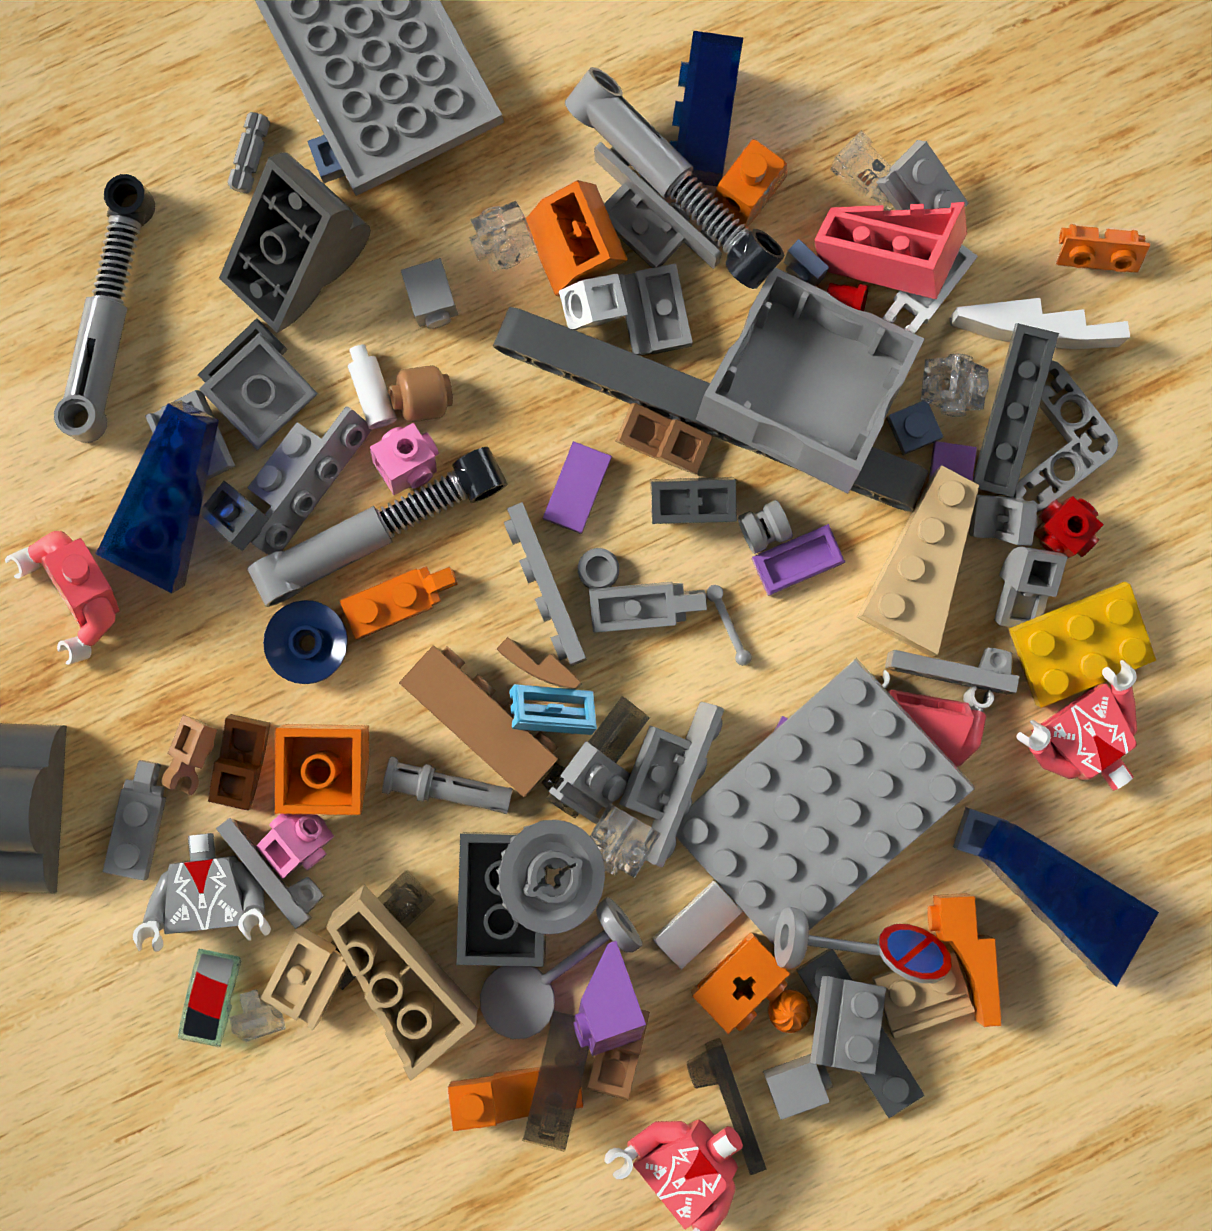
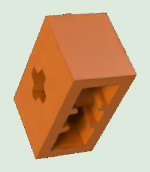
M750 933L691 990V994L727 1034L734 1028L740 1032L757 1016L754 1009L765 998L771 1002L783 992L788 985L784 979L790 973L786 968L779 967L770 951ZM751 976L752 979L749 982L752 988L751 992L747 995L743 991L734 994L736 986L733 981L737 977L746 980Z

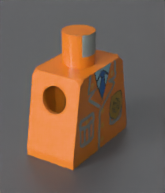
M753 139L721 179L713 199L718 198V205L723 203V210L729 208L727 214H734L732 219H739V226L744 224V227L748 228L787 177V163ZM729 198L733 199L740 209L730 205L728 202Z

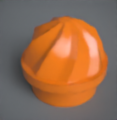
M786 989L769 1002L768 1016L771 1023L778 1030L785 1033H795L803 1029L809 1022L811 1008L808 1000L802 993Z

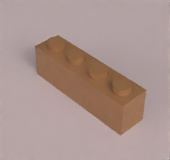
M433 645L401 679L399 684L518 793L526 797L560 760L553 754L558 746L541 731L533 736L528 730L512 729L514 714H511V704L508 702L503 708L491 697L496 690L480 675L477 674L473 680L460 669L465 662L448 646L441 652Z

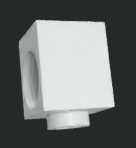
M618 274L582 280L559 291L567 326L573 330L603 325L628 315Z

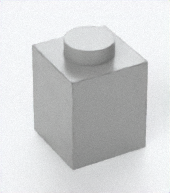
M441 258L401 270L413 313L419 327L427 325V328H438L450 323L451 317L458 316Z
M811 1054L763 1071L781 1120L830 1102L826 1093L827 1089L833 1087L825 1066L810 1063Z

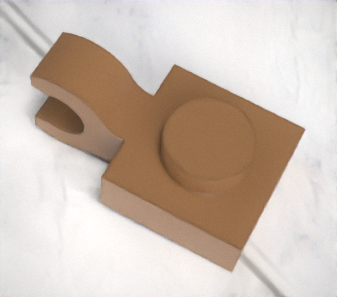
M183 715L167 753L173 759L169 768L163 774L162 785L175 790L178 780L183 777L180 790L193 795L199 784L195 767L203 768L207 756L213 749L214 738L218 729L198 719Z

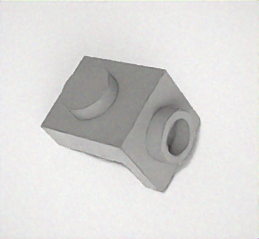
M977 495L970 521L969 534L976 538H996L1016 545L1032 546L1034 531L1037 527L1036 512L1038 504L1010 496Z

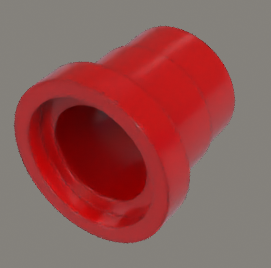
M830 283L827 293L849 307L864 311L868 295V285L859 284L858 287Z

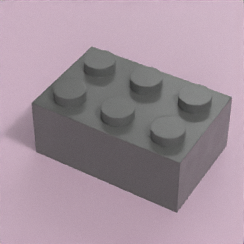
M460 833L456 965L544 966L546 934L528 930L513 920L509 911L502 905L503 900L500 892L497 890L499 875L496 870L500 867L502 861L501 852L507 849L511 842V837L519 833ZM547 866L544 868L546 875L538 883L540 885L547 884Z

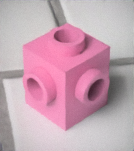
M414 423L405 428L396 427L391 429L382 437L381 441L370 446L373 464L393 495L402 492L410 486L418 488L426 484L433 477V474L437 472L435 456L439 454L438 449L427 432L421 435Z
M280 814L269 824L272 830L259 842L256 848L277 874L284 879L301 865L306 870H309L327 854L322 848L334 835L327 828L325 821L317 814Z

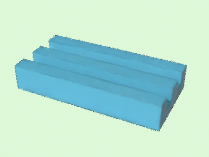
M514 684L509 691L510 698L513 699L511 705V714H514L512 729L592 735L597 730L593 691ZM524 700L584 704L585 708L564 707L563 704L552 703L548 705L524 703Z

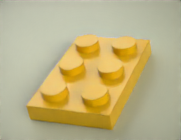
M1127 582L1119 583L1009 628L1035 705L1040 708L1106 682L1107 680L1102 675V670L1109 667L1116 675L1119 674L1122 668L1121 660H1124L1134 670L1157 661L1131 584Z

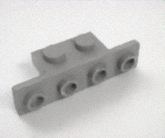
M600 142L594 148L595 161L622 185L604 203L617 236L652 268L662 266L683 243L689 246L713 269L720 263L722 253L719 250L718 241H713V235L707 236V231L703 230L699 232L688 222L690 217L686 215V211L682 210L680 205H677L675 202L667 203L642 176L639 177L628 167L630 164L613 147L608 149Z
M345 407L322 439L296 422L248 486L250 491L271 505L265 514L269 520L262 527L260 535L251 542L253 545L270 555L282 551L289 543L290 539L372 431L359 414L351 408Z
M700 702L686 739L649 726L619 804L655 818L640 855L642 859L654 865L663 867L666 859L674 852L676 833L681 820L690 811L692 804L691 795L697 780L705 772L707 766L706 756L712 740L716 739L721 731L723 708L706 702Z

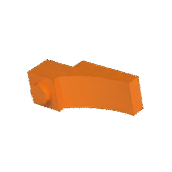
M968 893L933 895L934 905H929L927 910L930 931H936L938 939L948 941L960 960L971 990L975 1020L984 1027L1001 1026L995 938L988 935H978L975 896Z
M578 1062L496 1072L493 1076L451 1081L448 1086L453 1131L496 1126L498 1123L519 1118L583 1108Z

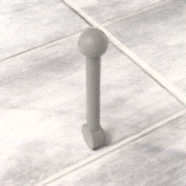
M711 585L707 589V598L714 602L737 652L735 656L736 662L741 666H746L751 662L752 656L749 651L744 650L722 601L723 589L718 585Z

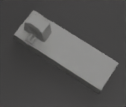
M996 648L984 649L978 667L898 650L888 652L885 669L968 687L976 686L977 689L991 690L992 692L1006 695L1016 693L1019 676L1012 675V652Z
M229 818L216 828L295 929L304 925L312 918L309 912L324 895L309 877L288 888L235 820Z

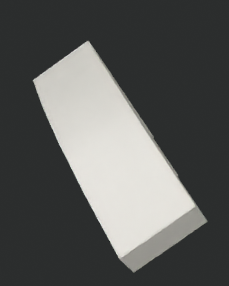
M1040 298L957 307L950 316L951 326L988 338L1008 342L1011 341L1015 323L1057 332L1059 336L1055 348L1090 349L1119 347L1130 338L1128 321L1086 326L1084 309L1043 314Z

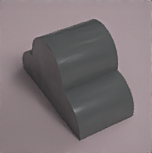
M289 153L275 154L267 160L219 279L278 333L295 322L310 307L324 286L336 280L353 264L367 244L371 232L370 226L309 169H305Z
M0 723V892L57 893L67 725Z

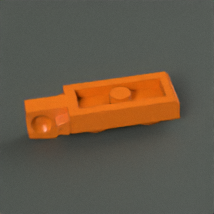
M426 566L421 569L416 568L342 599L340 603L353 635L358 640L433 609V605L441 602L438 593L456 586L458 583L450 567L430 574Z

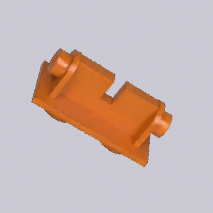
M1070 224L1069 228L1062 227L1060 230L1059 244H1063L1056 265L1138 273L1150 248V243H1145V235H1138L1137 230L1106 229L1105 239L1099 238V228Z

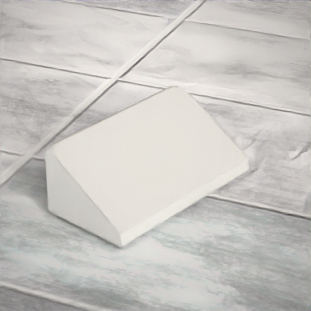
M713 880L653 937V941L682 970L743 911Z

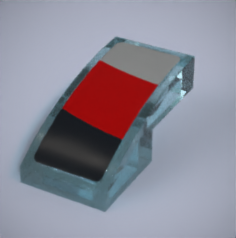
M198 949L178 1032L179 1039L221 1047L232 1009L230 1001L242 962L240 957Z

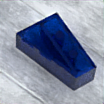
M693 31L689 62L681 61L678 87H685L683 102L675 101L672 126L679 127L678 141L670 140L669 143L693 166L691 178L697 177L696 183L702 182V185L717 187L723 177L743 37Z

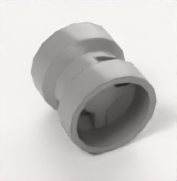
M777 500L765 504L762 511L757 513L749 511L738 516L740 528L753 554L765 550L767 545L773 541L781 543L793 537L785 512Z

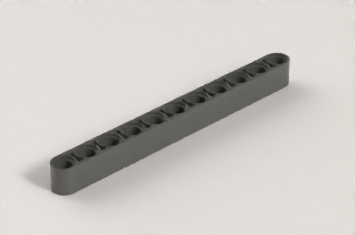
M515 307L508 308L493 344V347L498 351L629 404L637 403L671 420L678 419L713 437L792 467L696 420L703 396L710 383ZM872 447L850 491L893 508L913 512L928 471L917 464Z

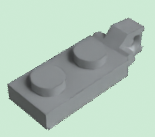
M661 582L589 589L592 626L595 633L676 625V622L686 621V612L707 610L705 590L684 591L683 583Z
M139 760L134 779L125 780L119 797L103 872L143 881L148 879L166 802V797H163L164 787L157 786L161 764Z

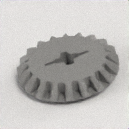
M541 820L535 824L525 826L519 834L511 837V842L507 849L501 852L502 861L500 867L496 870L499 875L497 890L501 894L502 905L509 911L512 919L526 929L541 934L567 932L582 924L598 905L605 881L604 862L594 840L580 827L561 820ZM546 866L550 869H562L554 877L556 883L554 887L546 883L538 884L546 875L544 870Z

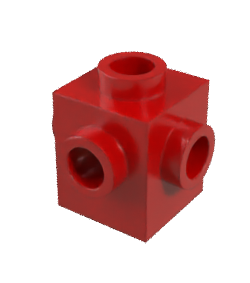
M1071 496L1061 503L1055 499L1038 516L1043 522L1036 528L1034 535L1040 539L1039 543L1046 551L1063 553L1068 558L1076 554L1083 557L1100 540L1095 534L1104 524L1096 518L1098 512L1089 502L1081 498L1077 500L1074 496ZM1068 522H1069L1072 526H1074L1079 532H1078V533L1072 532V531L1068 528Z

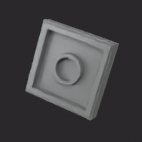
M260 332L199 388L257 450L318 394Z

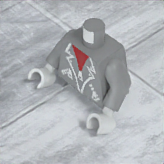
M213 833L188 836L190 861L169 864L168 870L161 875L149 899L143 924L134 930L133 940L138 951H140L143 941L148 937H154L152 947L157 952L163 947V939L159 932L163 928L164 934L239 926L240 931L247 940H251L250 931L255 925L259 924L261 932L266 936L270 933L271 928L263 916L265 914L264 889L244 863L238 861L236 855L216 858Z

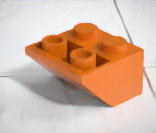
M577 180L543 198L524 220L555 296H560L559 291L582 280L595 278L628 261L596 184Z

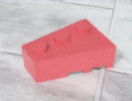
M965 202L951 203V208L924 209V204H910V210L884 211V205L830 207L814 240L817 256L829 267L827 271L829 273L937 299L967 235Z

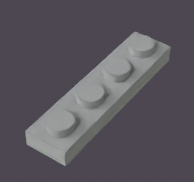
M523 502L507 508L511 519L505 521L504 525L512 544L515 545L520 542L522 544L526 558L519 560L528 584L537 581L542 596L536 598L535 601L543 621L546 622L552 619L558 635L550 638L559 660L568 658L571 666L586 661L585 654Z

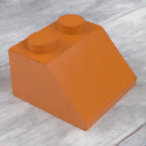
M285 724L277 727L275 732V814L361 815L369 770V725Z

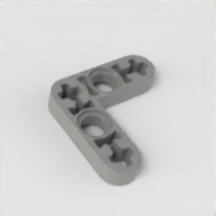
M1053 360L1051 361L1049 372L1055 379L1052 380L1051 386L1057 394L1063 388L1068 393L1052 404L1049 399L1056 394L1050 386L1046 385L1044 386L1039 407L1068 444L1018 481L1014 498L1024 500L1022 496L1027 492L1024 485L1031 489L1046 479L1047 483L1051 486L1037 495V500L1039 501L1037 512L1046 508L1051 502L1058 499L1111 459L1118 448V438L1114 431L1063 366ZM1074 402L1080 407L1082 417L1078 423H1069L1062 418L1060 409L1063 403ZM1090 421L1094 426L1086 431L1094 440L1100 437L1104 439L1105 444L1101 448L1104 455L1100 451L1092 453L1089 450L1088 446L1091 445L1092 440L1086 432L1078 437L1075 431L1081 429ZM1058 459H1067L1074 465L1075 474L1071 480L1063 481L1056 477L1053 467ZM1040 471L1043 472L1044 477L1039 475ZM1052 487L1057 490L1056 493H1053Z

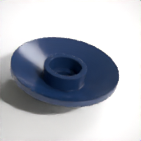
M296 601L282 607L270 619L264 633V653L272 669L282 678L298 684L317 683L330 677L342 664L348 647L347 631L341 618L328 606L316 601ZM309 635L313 636L315 639L314 648L310 651H305L301 646L302 639Z

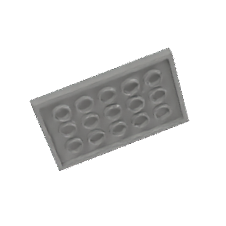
M255 0L356 196L504 123L502 113L440 0Z
M856 658L691 805L687 816L681 820L676 837L774 945L777 922L784 908L795 907L802 910L807 917L810 930L974 790V785Z

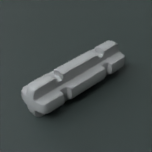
M255 112L247 114L244 123L246 132L241 134L233 164L236 166L235 169H231L228 186H230V189L240 193H249L251 191L254 181L252 173L257 171L265 143L262 141V137L267 136L270 126L268 117Z

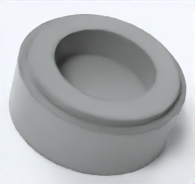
M591 549L583 554L579 560V578L589 589L611 587L619 576L618 560L613 553L606 549Z

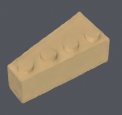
M942 465L934 471L856 618L928 656L938 655L978 493V484Z
M365 884L332 912L327 929L352 975L356 976L360 983L367 1003L372 1012L375 1011L386 1031L385 1035L393 1050L396 1049L404 1064L403 1068L410 1081H412L476 1026L478 1008Z

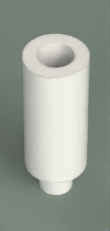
M364 344L350 348L349 351L353 362L348 365V369L368 428L377 429L394 423L397 417L392 408L390 396L377 358L368 355Z

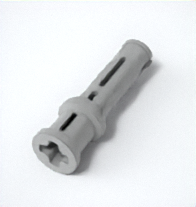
M390 756L385 772L382 793L390 794L391 791L414 795L417 797V801L422 802L424 800L429 801L431 797L489 809L503 814L508 813L513 788L435 772L436 768H432V765L425 764L423 767L399 763L396 757Z

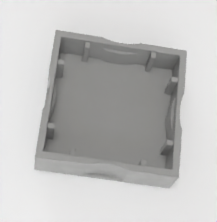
M775 267L768 275L749 310L740 337L728 349L707 388L696 420L848 494L884 424V419L906 379L924 338L872 313L849 307L826 291Z

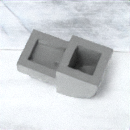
M1021 546L1014 548L1005 559L999 574L1005 582L994 620L1000 626L1014 627L1043 615L1048 597L1057 596L1068 557L1059 552Z

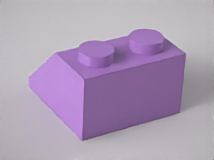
M617 941L607 944L581 998L579 1012L575 1015L576 1022H573L581 1048L589 1046L592 1056L640 1040L646 1026Z

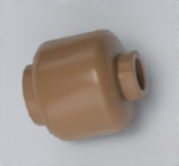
M434 365L400 370L397 375L396 385H390L389 387L393 410L400 409L405 420L409 422L441 418L445 415L447 407L453 404L452 386L448 374H442L439 368Z

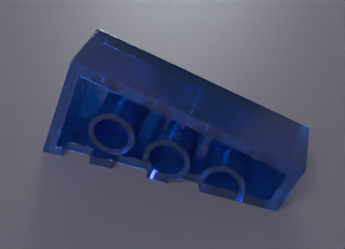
M182 400L167 404L96 555L171 594L185 586L219 422L218 419Z
M999 820L984 843L978 857L1015 895H1018L1030 907L1031 911L1061 939L1060 941L1072 953L1082 960L1095 977L1117 987L1159 912L1021 827Z

